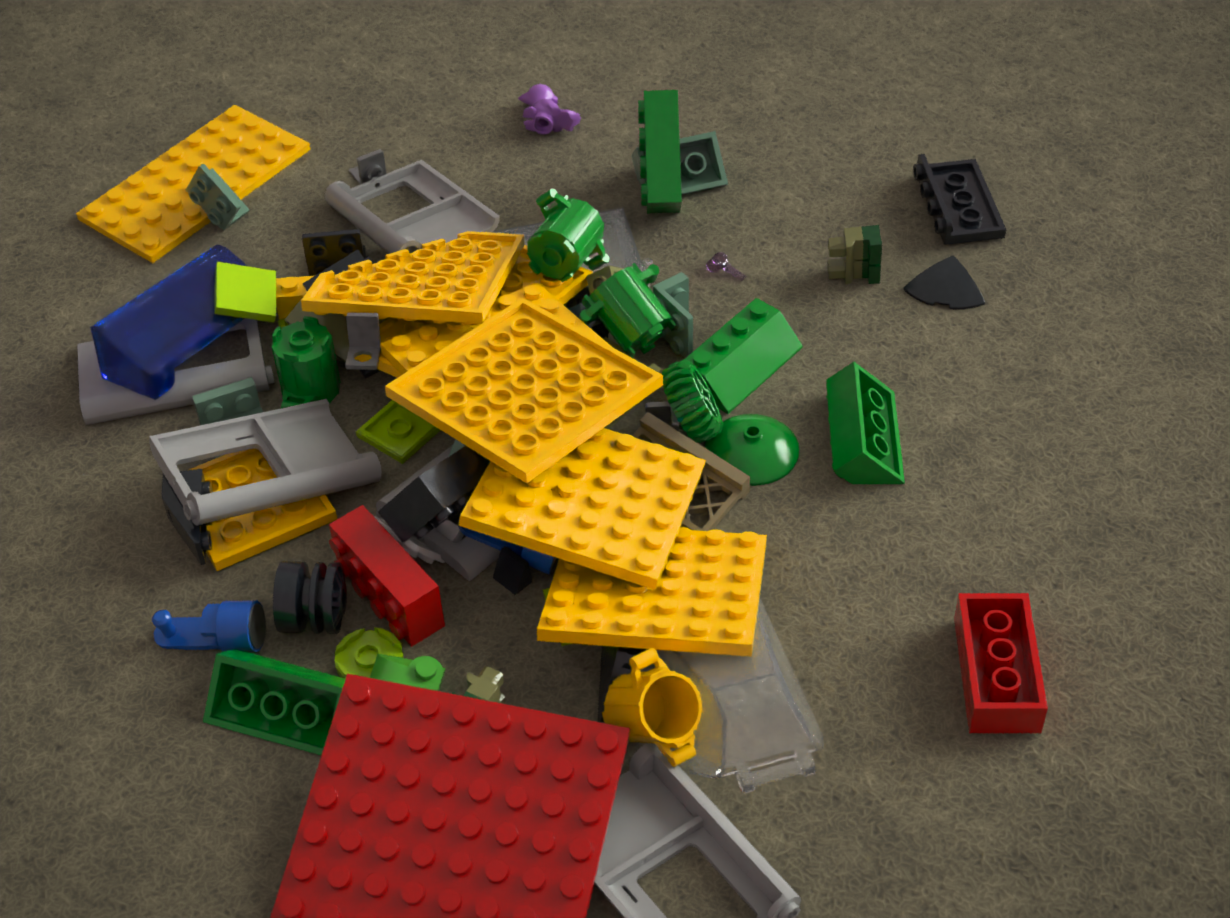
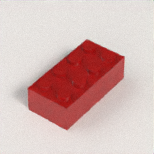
M364 505L359 506L329 524L332 537L329 540V544L337 558L334 562H341L345 577L349 576L352 580L355 592L360 598L367 597L371 601V608L379 619L385 617L390 622L389 627L398 640L404 638L412 647L445 627L439 586Z
M959 593L954 622L969 733H1042L1048 706L1029 593Z

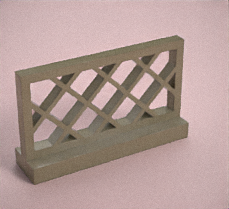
M647 412L640 419V427L634 432L633 437L653 444H660L675 451L692 454L697 458L706 460L701 475L704 485H697L694 494L705 492L707 504L689 506L681 527L697 531L713 530L738 500H743L750 493V476L651 413ZM722 490L730 495L725 502L711 504L709 492ZM708 512L709 521L701 529L690 522L689 514Z

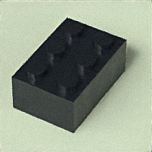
M464 446L419 475L383 506L378 513L402 543H405L413 536L420 540L433 530L434 527L437 528L449 519L451 515L454 516L465 507L488 465L477 452Z

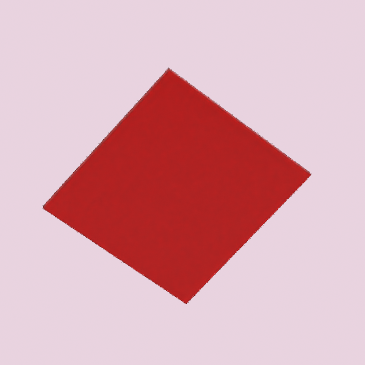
M347 674L270 918H586L630 736V728Z

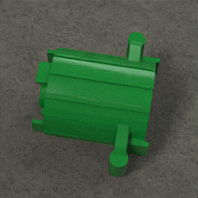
M550 189L536 199L537 205L540 207L545 218L544 222L528 240L527 254L531 260L528 265L536 275L541 272L546 277L564 282L571 278L583 263L588 265L590 270L594 271L609 262V256L605 252L604 240L602 239L604 236V222L599 212L588 202L574 198L568 199L567 194L561 196L555 189ZM555 201L550 208L547 206L548 204ZM595 252L598 253V255L593 257L592 259L589 258V256L594 254Z
M633 263L631 267H626L602 282L589 297L586 294L582 300V304L586 309L581 311L579 319L587 326L599 319L626 355L628 354L631 358L634 357L635 351L639 349L643 354H646L655 348L654 342L662 336V332L667 327L671 331L676 327L672 316L648 287L649 283L656 281L659 274V267L655 264L650 265L648 269L641 272L638 266Z
M304 316V321H297L282 327V329L278 326L273 332L272 351L283 395L281 408L327 399L331 403L339 394L341 382L332 335H330L325 326L319 324L317 318Z

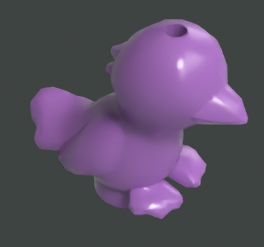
M544 84L532 86L528 92L518 98L530 106L524 109L523 117L532 118V120L524 121L526 130L536 131L539 134H548L551 131L559 132L562 129L572 131L574 126L580 122V114L559 108L557 105L558 97Z

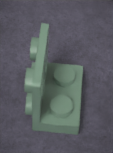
M205 164L198 167L186 188L190 199L195 204L200 205L207 213L209 220L222 230L231 226L250 210L213 168L209 170Z
M680 272L654 285L653 293L672 316L676 324L673 331L667 327L662 332L663 334L660 338L663 337L670 344L675 354H681L686 358L693 352V316L689 313V278L683 272Z
M252 377L192 396L200 425L263 412Z

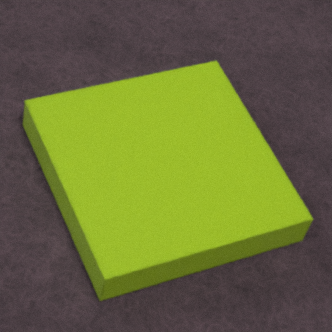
M217 262L215 266L214 314L274 323L276 319V271Z
M392 400L356 431V436L403 464L434 437L440 429Z

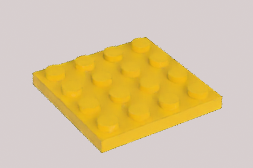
M258 449L225 454L189 469H202L205 481H211L213 492L277 478ZM322 495L214 521L212 525L207 526V531L209 530L211 534L212 549L206 551L216 571H219L337 520L336 510L327 496Z

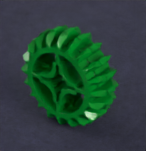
M685 359L668 365L669 367L662 370L661 373L663 375L662 386L668 403L678 422L682 425L683 430L696 443L708 441L716 437L717 434L722 432V417L715 402L716 400L713 398L711 390L708 388L701 373L698 372L692 362Z

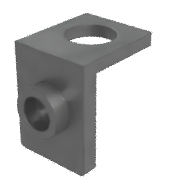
M379 149L358 157V166L349 169V172L360 185L375 177L387 174L384 152Z
M347 313L349 351L345 364L346 369L376 370L381 352L378 313ZM362 354L372 357L365 362L355 360V357Z

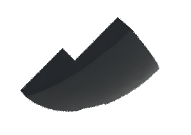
M954 255L932 265L903 287V290L910 296L931 306L937 302L942 305L949 304V309L959 310L979 307L986 303L976 283Z

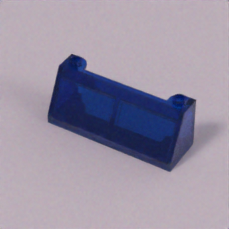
M217 244L91 326L101 377L154 400L168 392L175 383V367L245 319L214 314L216 263L248 265L229 249Z

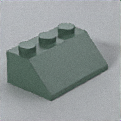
M715 131L680 138L682 195L728 185ZM636 147L631 156L636 177L641 185L646 183V179H640V156H645V151H639V147Z

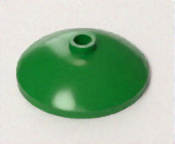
M743 414L722 421V432L717 434L716 437L708 441L706 440L705 443L707 450L750 476V486L765 485L782 479L793 470L799 458V443L791 429L774 418L759 414Z

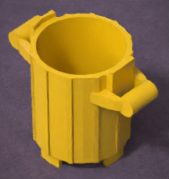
M650 648L630 658L631 673L617 677L613 680V684L609 686L604 701L605 711L602 712L604 722L630 728V742L655 743L673 767L696 756L694 739L696 738L693 732L698 728L701 713H703L700 691H698L689 677L676 673V671H670L664 661L658 657L654 648ZM654 663L655 668L640 672L641 669Z

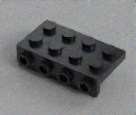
M925 154L918 155L917 164L913 165L914 179L920 183L921 197L926 198L928 214L933 216L935 232L940 234L944 245L1005 238L1006 227L976 159L929 164Z

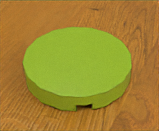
M365 628L355 630L346 635L336 647L334 659L336 671L340 677L345 679L347 674L370 678L377 654L404 658L401 642L393 633L383 628H374V630L365 631Z

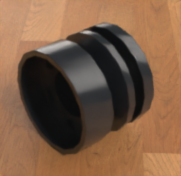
M305 561L280 562L276 571L273 588V616L277 631L279 633H302L305 631L308 619H310L311 628L315 634L322 633L324 625L328 634H338L341 630V622L347 605V587L341 562H331L328 568L324 562H317L311 577Z

